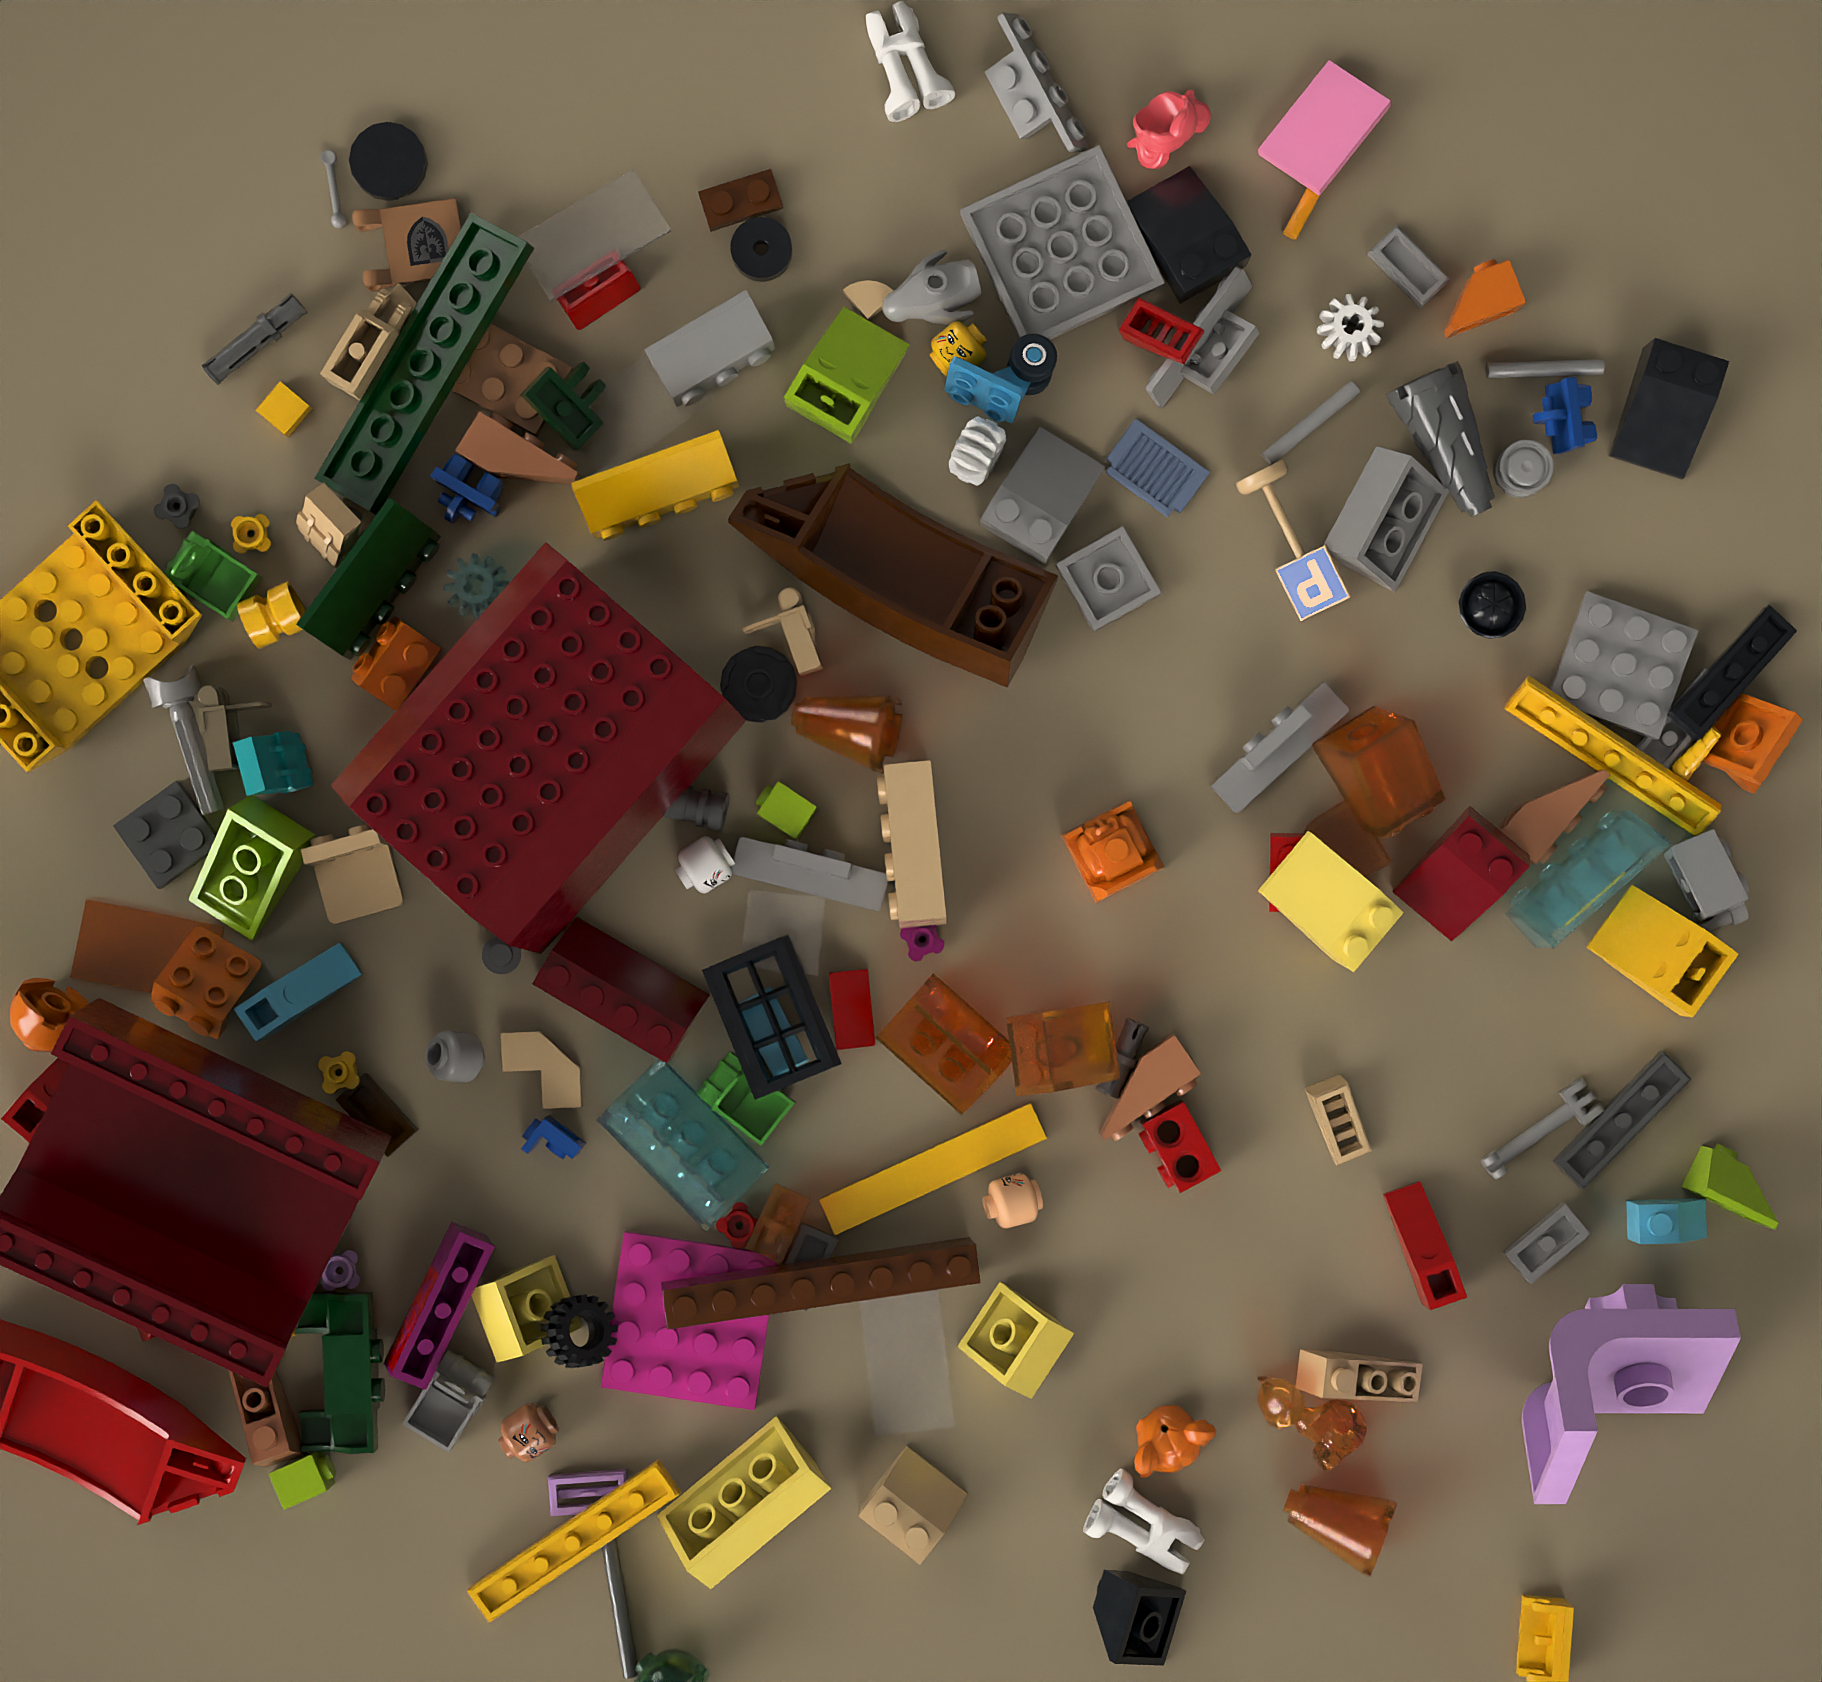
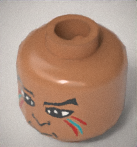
M527 1403L501 1421L502 1437L498 1439V1442L503 1452L510 1459L516 1456L523 1462H531L555 1445V1433L559 1431V1427L551 1412L544 1405L538 1407L533 1403Z

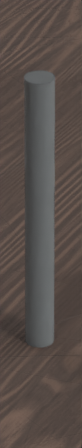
M615 1538L602 1547L623 1678L629 1679L638 1676L639 1672Z

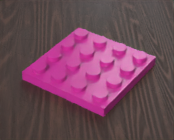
M625 1231L612 1308L616 1318L610 1322L611 1326L617 1325L618 1332H612L610 1336L617 1338L615 1345L607 1346L612 1352L608 1357H605L601 1388L755 1410L769 1315L667 1330L661 1282L777 1265L778 1254Z

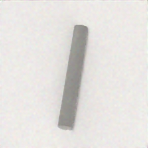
M1603 359L1494 362L1486 364L1487 378L1603 375L1604 373Z
M1352 381L1348 382L1261 453L1263 459L1269 465L1275 463L1360 393L1359 388Z

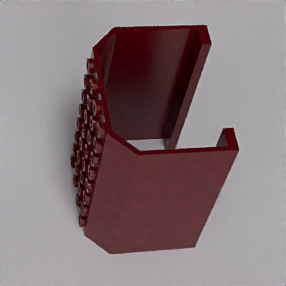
M545 542L331 784V787L356 815L471 918L507 945L542 954L663 817L671 804L692 784L743 726L746 720L689 665L565 557Z
M97 998L69 1016L51 1052V1055L70 1064L16 1171L0 1195V1265L267 1387L359 1200L362 1199L381 1162L392 1136L110 1002Z

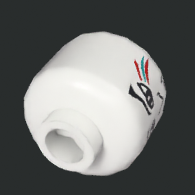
M704 836L678 853V860L681 866L675 869L686 889L694 886L698 892L705 894L731 878V866L735 865L719 838L714 841L711 837Z

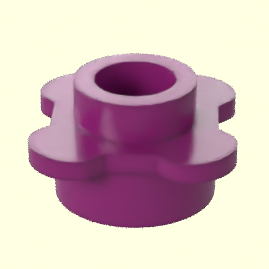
M936 925L901 929L900 937L907 942L909 947L908 956L911 960L921 961L924 955L932 952L936 954L942 952L944 941L938 937L935 930ZM922 935L926 937L924 943H920L918 940Z

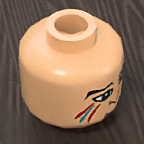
M1023 1173L993 1180L988 1187V1196L982 1198L987 1218H994L996 1223L1003 1229L1030 1223L1036 1220L1038 1210L1043 1209L1042 1195L1036 1180H1030Z

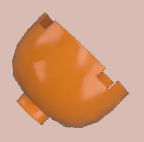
M48 978L24 980L13 997L10 1006L11 1027L18 1038L29 1049L38 1052H52L69 1016L88 1005L87 999L69 986L66 988V993L53 987L55 980Z

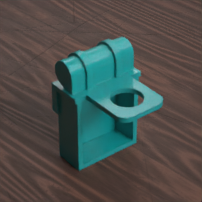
M292 731L273 733L274 735L251 736L233 742L247 796L282 792L287 794L314 785L311 774H313L312 769L309 768L305 754L306 746L302 743L300 733L293 734Z

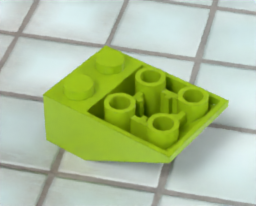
M843 307L796 375L784 396L785 405L841 439L853 444L909 349L910 344L848 308Z

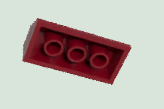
M579 917L575 918L552 949L532 983L534 986L666 1064L673 1059L710 994Z

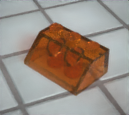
M934 973L875 1037L961 1115L1003 1074L1021 1051Z

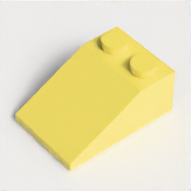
M1307 831L1258 890L1332 960L1352 972H1355L1404 913L1381 890L1309 831Z

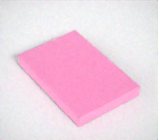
M1328 60L1259 147L1258 154L1320 196L1391 107V100Z

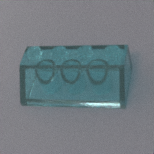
M1612 810L1596 823L1599 830L1589 839L1585 836L1579 838L1567 849L1570 856L1560 865L1555 861L1547 866L1538 875L1541 881L1533 889L1529 890L1525 887L1513 896L1509 901L1512 907L1505 912V915L1535 948L1554 949L1670 846V841L1630 810L1618 813Z
M658 1059L605 1110L597 1121L707 1231L770 1166L715 1111L711 1110V1107L696 1094L697 1092L668 1063L666 1064Z

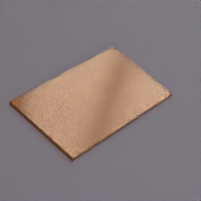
M86 899L70 977L152 993L154 981L194 927L203 926L216 935L223 937L225 926Z

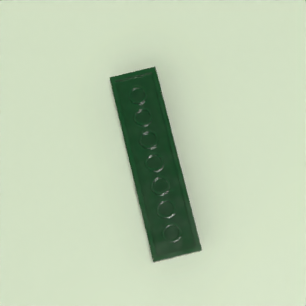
M472 213L469 214L314 479L321 483L324 482L329 488L377 515L532 254L533 246Z

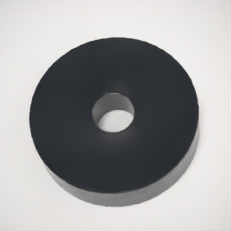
M766 217L752 218L742 223L733 234L730 245L731 256L738 271L748 279L759 282L770 281L782 275L788 268L792 259V243L787 230L779 222ZM759 244H765L769 249L766 254L758 255L754 251L755 247Z

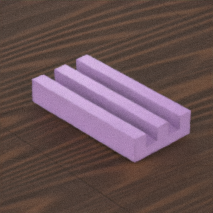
M627 1469L550 1474L548 1476L550 1516L578 1514L593 1503L558 1505V1499L606 1495L627 1481ZM618 1480V1485L557 1489V1485Z

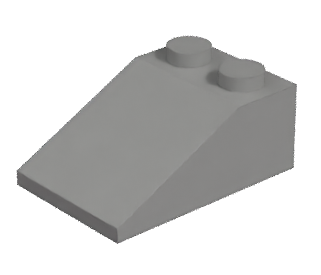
M1039 427L980 519V526L1045 565L1105 466L1042 427Z

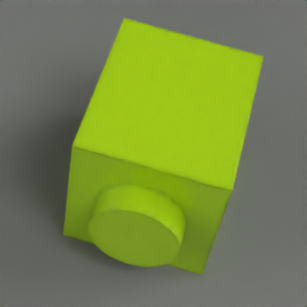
M779 781L774 788L768 784L755 803L760 806L757 812L759 816L795 840L799 839L818 810V807Z
M312 1451L277 1466L268 1475L283 1510L328 1491L335 1484L333 1477L336 1476V1470L328 1455L324 1456L322 1451Z

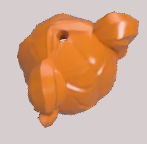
M1162 1405L1155 1408L1147 1417L1139 1419L1136 1426L1139 1448L1134 1459L1135 1470L1140 1473L1141 1478H1147L1154 1470L1163 1473H1174L1183 1467L1191 1465L1198 1458L1202 1446H1206L1215 1437L1216 1428L1205 1419L1194 1421L1185 1410L1177 1405ZM1164 1427L1168 1428L1167 1432H1162V1429Z

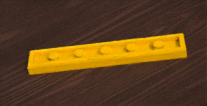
M1527 676L1506 702L1504 709L1596 771H1607L1610 774L1608 779L1693 836L1700 835L1721 812L1722 804L1531 676Z
M1030 1102L820 1198L819 1201L834 1235H837L1047 1139Z
M658 1459L471 1585L467 1592L490 1623L680 1494L681 1490Z

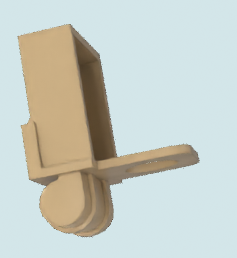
M323 482L306 495L303 510L298 513L296 524L298 525V530L305 536L304 539L308 543H312L322 554L321 556L325 561H329L334 568H337L355 545L358 535L366 530L375 518V515L346 497L340 500ZM348 507L356 508L362 515V521Z
M785 588L779 593L778 602L782 613L742 628L743 632L748 634L781 622L799 674L805 676L824 669L816 648V629L811 615L805 606L802 605V596L795 588Z

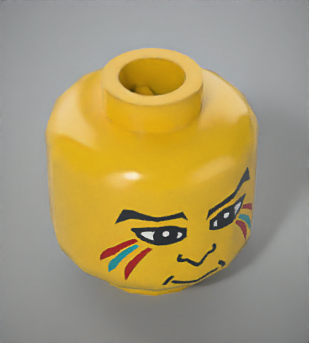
M954 321L932 339L931 348L933 351L929 356L947 377L949 366L954 356L975 366L981 364L986 359V351L982 345L988 340L974 323L967 327L961 321Z

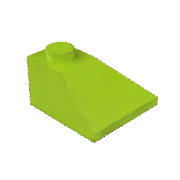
M1718 1143L1714 1149L1701 1145L1681 1187L1753 1223L1776 1230L1779 1222L1749 1167L1736 1160L1739 1153Z

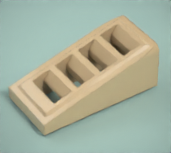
M1341 1075L1333 1076L1305 1088L1311 1108L1336 1166L1372 1151L1349 1084ZM1338 1094L1340 1095V1096H1337V1097L1332 1098V1099H1330V1100L1324 1101V1100L1329 1099V1098H1331V1097H1333V1096H1336V1095H1338ZM1344 1106L1346 1111L1327 1117L1326 1113ZM1350 1121L1351 1126L1333 1133L1332 1128ZM1356 1135L1357 1141L1338 1148L1337 1142Z

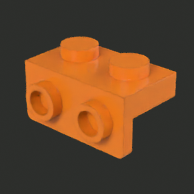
M395 616L391 622L387 621L379 628L375 636L376 643L368 654L363 653L357 659L352 669L354 673L351 679L359 687L397 711L441 648Z

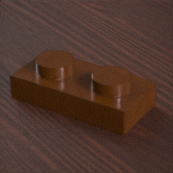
M771 169L698 191L710 232L783 209Z

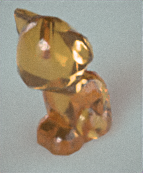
M1257 1377L1261 1383L1257 1401L1269 1427L1283 1429L1294 1424L1300 1434L1316 1443L1313 1449V1459L1323 1471L1335 1467L1364 1442L1367 1433L1366 1422L1360 1410L1353 1403L1335 1399L1327 1401L1320 1406L1306 1407L1302 1393L1293 1383L1282 1378Z

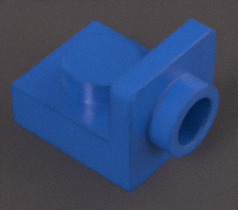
M549 1115L542 1122L536 1118L522 1135L527 1142L521 1150L528 1154L542 1138H545L548 1141L545 1146L552 1153L562 1159L566 1155L573 1159L580 1153L586 1142Z

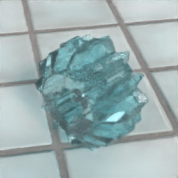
M472 553L469 566L462 558L456 560L457 565L461 569L459 573L452 569L447 570L446 575L454 579L455 583L445 584L443 590L447 593H455L448 600V604L451 607L461 605L459 609L461 616L467 617L473 609L474 617L478 619L484 612V608L486 607L487 609L500 594L499 590H504L510 582L499 580L505 575L506 570L503 566L493 569L495 565L493 557L487 556L481 564L480 556L477 553ZM474 579H478L480 582L485 580L481 584L483 592L479 595L471 591L473 589L471 582Z

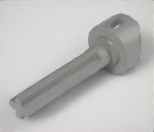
M192 665L187 668L185 675L178 681L162 682L151 677L143 679L152 708L162 706L164 709L170 708L169 714L201 814L205 815L225 809L213 771L208 770L206 749L199 732L193 708L189 703L194 701V697L198 696V692L201 689L195 666Z

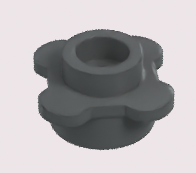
M169 484L163 490L164 497L161 503L154 507L155 516L161 520L168 519L174 522V525L179 529L187 528L190 525V520L195 515L196 508L200 505L199 497L194 493L186 494L180 491L179 486L176 484ZM175 503L180 504V508L178 510L174 509Z

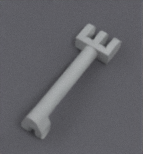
M1583 1077L1575 1080L1558 1092L1565 1101V1104L1496 1152L1493 1150L1480 1159L1485 1170L1494 1179H1498L1508 1172L1505 1166L1507 1162L1575 1116L1580 1124L1585 1125L1604 1112L1605 1109L1601 1103L1593 1105L1588 1110L1585 1109L1584 1106L1596 1098L1592 1090L1585 1092L1579 1097L1576 1096L1575 1093L1587 1085Z

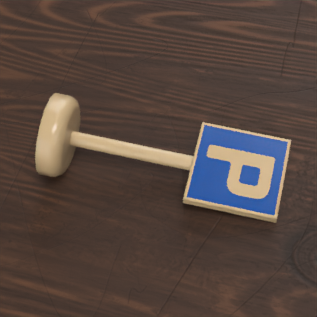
M1284 459L1235 483V486L1242 495H1248L1260 488L1263 489L1297 558L1275 569L1300 621L1352 596L1326 544L1305 554L1271 485L1272 482L1284 477L1288 472L1287 465Z

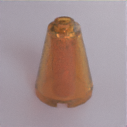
M891 695L805 697L801 704H795L791 715V725L796 726L797 735L874 772L883 773L884 765L882 764L885 757H893L897 748L902 714L895 713V705H902L899 697Z
M1301 1484L1299 1491L1290 1490L1283 1511L1290 1514L1287 1522L1361 1574L1371 1577L1397 1502L1390 1499Z

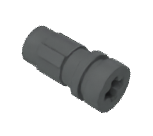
M689 786L671 804L663 817L680 821H693L698 827H704L707 824L708 829L722 831L726 821L730 795L729 793L719 791L711 794L709 789H703L702 792L695 791L693 786Z

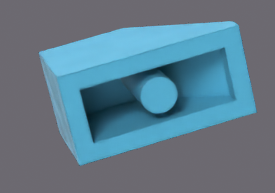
M1705 1198L1626 1200L1627 1239L1638 1244H1672L1707 1238Z

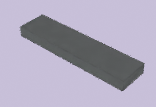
M1659 1051L1606 1105L1604 1112L1595 1117L1557 1155L1553 1162L1579 1188L1584 1189L1691 1078L1664 1051Z

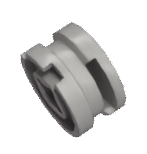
M1520 440L1512 443L1498 456L1494 465L1493 476L1497 486L1499 485L1505 491V494L1513 498H1526L1534 495L1549 483L1553 474V460L1550 452L1542 444L1533 440Z

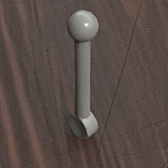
M325 150L321 153L320 159L327 169L334 213L331 217V223L335 228H343L346 224V218L341 214L334 171L337 157L333 151Z

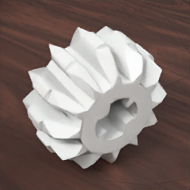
M1352 294L1345 295L1343 304L1334 298L1329 303L1331 311L1323 310L1319 315V318L1325 324L1318 326L1317 334L1329 336L1323 341L1321 346L1323 349H1327L1334 345L1336 347V350L1333 352L1334 359H1338L1343 351H1346L1349 361H1354L1357 358L1358 352L1367 357L1372 352L1370 345H1378L1381 341V337L1376 332L1384 327V322L1372 320L1379 312L1377 306L1369 310L1365 309L1364 306L1367 304L1368 299L1364 296L1361 297L1357 304H1354ZM1348 321L1356 324L1352 335L1344 331Z
M979 416L969 421L965 429L962 430L951 452L952 456L949 460L950 472L966 483L970 482L976 486L982 484L987 480L989 474L993 472L994 466L1004 449L1003 446L1006 442L1005 430L997 426V423L989 419L985 420Z

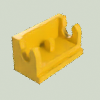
M1522 1595L1516 1673L1518 1676L1527 1677V1682L1569 1681L1574 1607L1565 1598Z

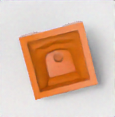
M1130 800L1060 835L1095 903L1164 869V865Z

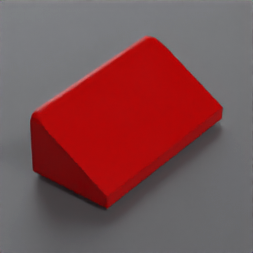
M614 250L552 291V293L576 329L582 330L639 292L641 287L621 256Z
M868 969L829 972L836 1050L875 1046Z

